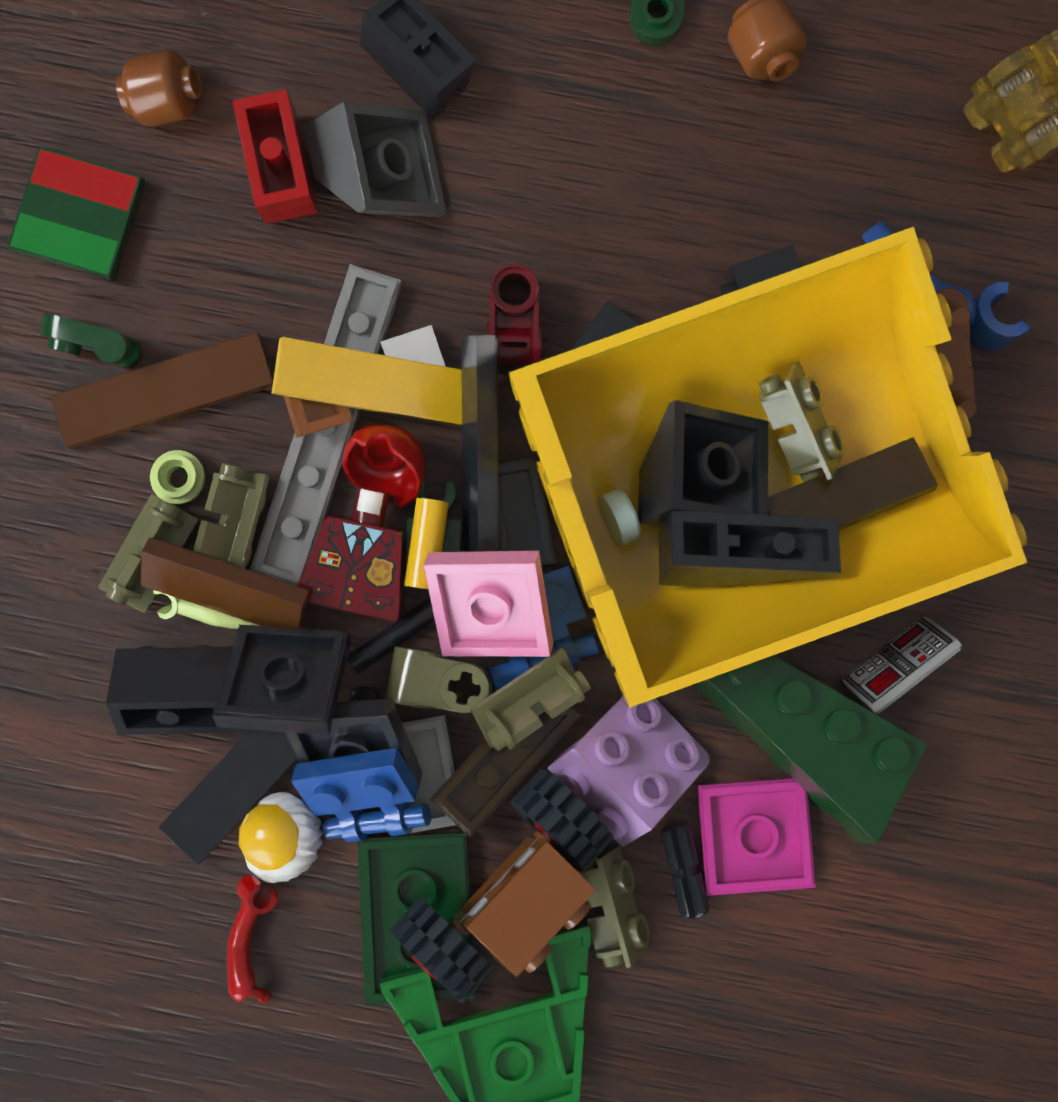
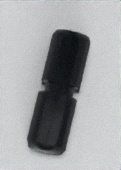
M684 822L670 824L662 828L661 835L670 871L675 873L671 878L679 913L683 918L703 916L709 912V905L702 874L695 867L699 864L691 827Z

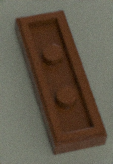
M149 537L141 551V586L259 626L302 628L304 624L309 593L307 589Z

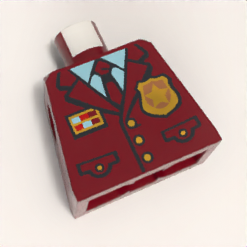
M358 487L352 517L338 514H330L325 517L298 584V587L309 591L307 603L397 622L403 616L405 604L406 529L384 525L390 497L389 493Z

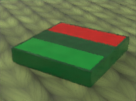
M39 146L7 248L14 253L114 282L146 181L142 176Z

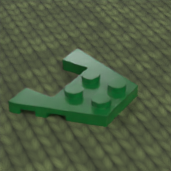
M587 923L576 925L570 930L566 928L561 929L548 942L552 950L545 959L552 986L551 993L447 1022H442L440 1019L431 978L422 968L379 979L384 997L395 1010L408 1035L419 1048L451 1102H579L584 1044V1005L588 987V949L591 945V931Z

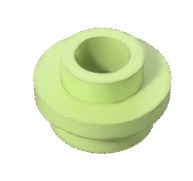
M172 450L162 454L154 462L150 472V483L153 491L159 498L171 504H186L193 501L202 492L206 480L205 470L199 459L191 453L182 450ZM178 468H184L188 475L187 482L182 487L175 488L170 481L171 474Z

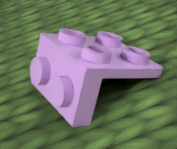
M622 695L580 740L561 753L550 764L548 770L559 779L563 786L566 785L571 789L578 799H582L587 804V807L596 813L600 821L609 828V832L613 834L614 840L624 847L655 827L707 767L709 755L656 698L629 707Z

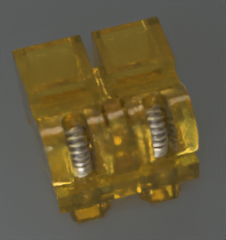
M1058 30L1042 37L1035 44L1025 46L1016 51L970 87L974 96L965 105L963 112L971 125L979 130L992 124L994 125L1002 141L991 148V157L1001 172L1005 173L1017 167L1023 170L1058 152Z

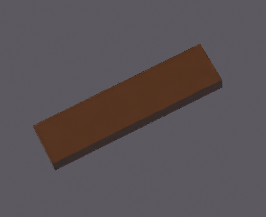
M258 332L57 393L50 397L65 447L73 449L271 388L274 378L261 336Z

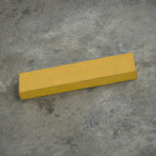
M279 338L271 394L462 426L461 369L293 338Z

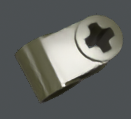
M399 646L394 647L385 699H392L394 703L418 708H437L458 713L472 712L470 708L493 693V680L490 673L483 666L471 662L444 658L441 654ZM467 672L472 673V683L480 685L481 692L480 694L470 696L466 703L462 701V692L454 690V682L465 679Z

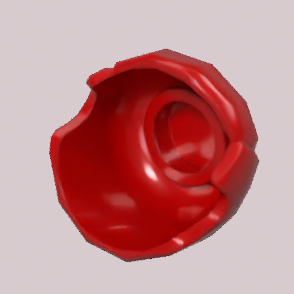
M367 425L357 430L348 439L344 450L342 466L349 481L355 486L389 493L390 497L394 499L396 507L399 508L418 497L426 470V458L421 444L409 431L392 425Z

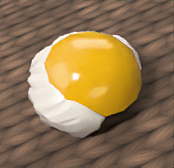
M287 792L270 794L261 799L258 805L246 814L239 827V846L245 857L248 869L264 882L289 881L299 876L302 872L307 871L318 858L317 850L322 845L321 836L323 832L320 830L322 821L313 815L303 799Z

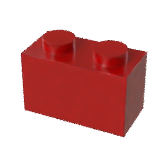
M287 89L233 100L255 208L265 224L317 214L318 209L297 112Z

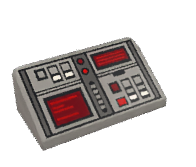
M925 616L919 617L843 676L841 681L859 705L873 713L879 714L959 652L962 645L958 639L930 618Z

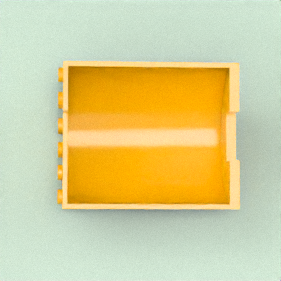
M914 227L509 372L513 394L516 401L519 400L521 405L518 412L532 452L537 451L540 461L536 462L537 470L583 598H585L588 608H594L597 617L592 619L607 659L610 660L612 667L616 669L614 674L629 707L1027 563L1022 549L1027 544L1024 527L1018 516L1010 513L1004 492L1008 491V480L1005 471L997 459H992L990 452H971L967 438L971 437L968 417L962 407L955 406L949 385L953 383L950 364L943 353H937L935 345L952 340L948 327L952 325V315L944 296L940 293L936 294L929 274L933 270L932 255L926 241L923 238H917ZM800 361L806 377L813 376L819 386L822 395V407L820 409L827 425H834L841 436L844 454L841 456L842 458L837 468L914 437L938 484L935 491L839 530L841 573L838 576L723 587L659 585L658 532L661 527L640 524V538L624 546H619L610 534L599 506V496L618 488L626 493L638 516L639 470L669 403L677 400L769 421L758 398V394L761 392L759 382L775 374H779L781 380L784 381L793 364ZM769 421L768 497L806 482L801 480L799 474L795 475L792 473L778 441L780 435L795 431L793 424L773 430Z

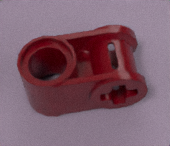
M506 265L496 272L491 281L490 320L487 322V335H495V338H497V366H528L541 361L542 323H539L538 279L533 271L523 265ZM515 280L523 282L530 290V296L527 301L517 306L508 305L499 296L502 287L506 283Z

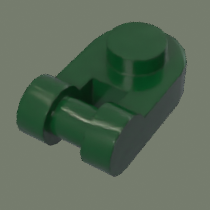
M43 313L38 334L49 337L47 344L49 349L80 356L82 347L90 348L95 351L96 356L100 360L128 369L135 367L142 358V347L132 337L103 327Z

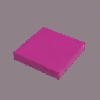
M792 777L696 784L703 880L706 896L816 888L808 792Z

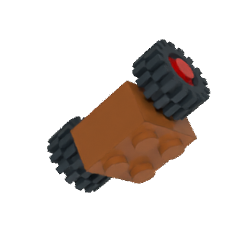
M540 769L510 801L515 811L535 831L533 834L534 838L527 836L452 917L454 920L451 922L455 927L453 928L420 897L389 930L413 955L411 958L435 981L438 980L462 1004L494 970L462 937L463 935L467 937L470 934L499 964L517 977L524 969L531 973L538 968L552 950L548 942L563 926L570 930L577 925L591 908V904L587 900L596 889L571 865L584 872L614 839V836L582 799H578L571 789L566 785L563 786L559 779L554 775L551 776L546 770Z

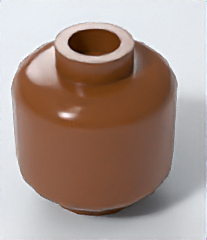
M783 0L747 1L733 15L732 24L727 36L728 43L745 74L749 78L758 81L769 79L780 81L792 75L799 67V60L805 53L808 43L801 24L789 4Z
M166 49L133 56L128 59L124 64L122 73L117 76L116 90L120 105L127 116L134 117L143 126L156 127L189 119L194 113L196 99L202 96V82L194 65H187L179 53Z

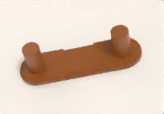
M944 288L937 291L936 294H942L949 305L952 325L948 327L952 340L937 344L935 347L937 353H943L950 364L953 383L949 385L955 406L962 407L967 417L971 418L976 413L977 406L975 404L974 374L971 361L968 302L960 291L954 288Z

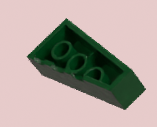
M775 655L695 684V687L743 734L749 735L769 755L768 758L782 771H786L809 793L808 796L823 811H827L857 844H874L878 842L928 744Z

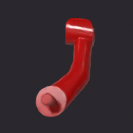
M254 875L244 876L237 885V894L242 903L233 923L227 944L228 992L236 1002H241L250 995L261 1003H267L271 999L270 991L254 985L255 975L251 968L250 943L259 914H265L276 906L278 894L272 885L267 884L255 895L260 890L261 883Z

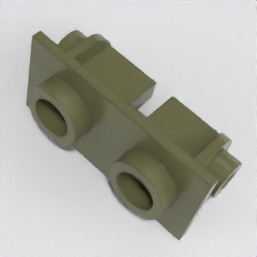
M800 361L793 364L784 381L781 380L779 374L771 375L759 382L761 392L758 394V398L773 430L793 424L795 431L780 435L778 439L792 473L795 475L799 474L802 481H808L821 475L822 467L827 480L833 479L842 458L841 456L844 454L842 439L837 428L834 425L828 426L820 409L822 407V395L816 380L811 375L806 377Z
M222 463L220 472L213 473V480L204 509L221 514L219 524H214L201 520L193 552L245 569L252 555V541L259 515L266 503V489L270 476L244 471L242 468Z
M151 493L98 588L107 592L106 596L122 605L128 604L146 614L157 594H154L152 589L141 586L142 549L149 537L184 548L199 519Z
M562 647L551 654L550 657L545 658L470 708L491 748L494 746L497 751H500L507 746L511 750L516 747L515 744L543 726L538 717L540 714L546 712L554 719L577 702L581 703L584 701V693L590 690L591 687L579 670L577 672L574 671L567 653Z
M615 846L599 858H596L584 872L578 868L576 871L596 889L587 900L591 904V908L602 905L604 914L587 919L596 957L603 958L605 967H613L625 962L626 968H630L649 951L650 933L645 917L638 913L633 896L635 887L633 870L629 862L623 860L620 846Z

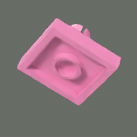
M539 551L428 553L424 563V570L442 656L550 657L554 641Z

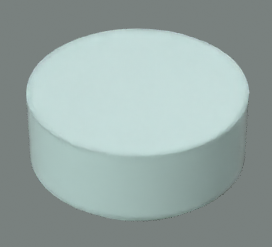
M617 488L599 496L602 516L615 542L619 546H624L639 539L641 535L640 522L626 493Z

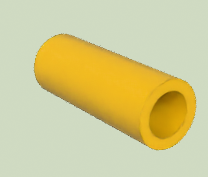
M416 498L404 586L428 589L424 563L429 552H442L449 508L448 502Z

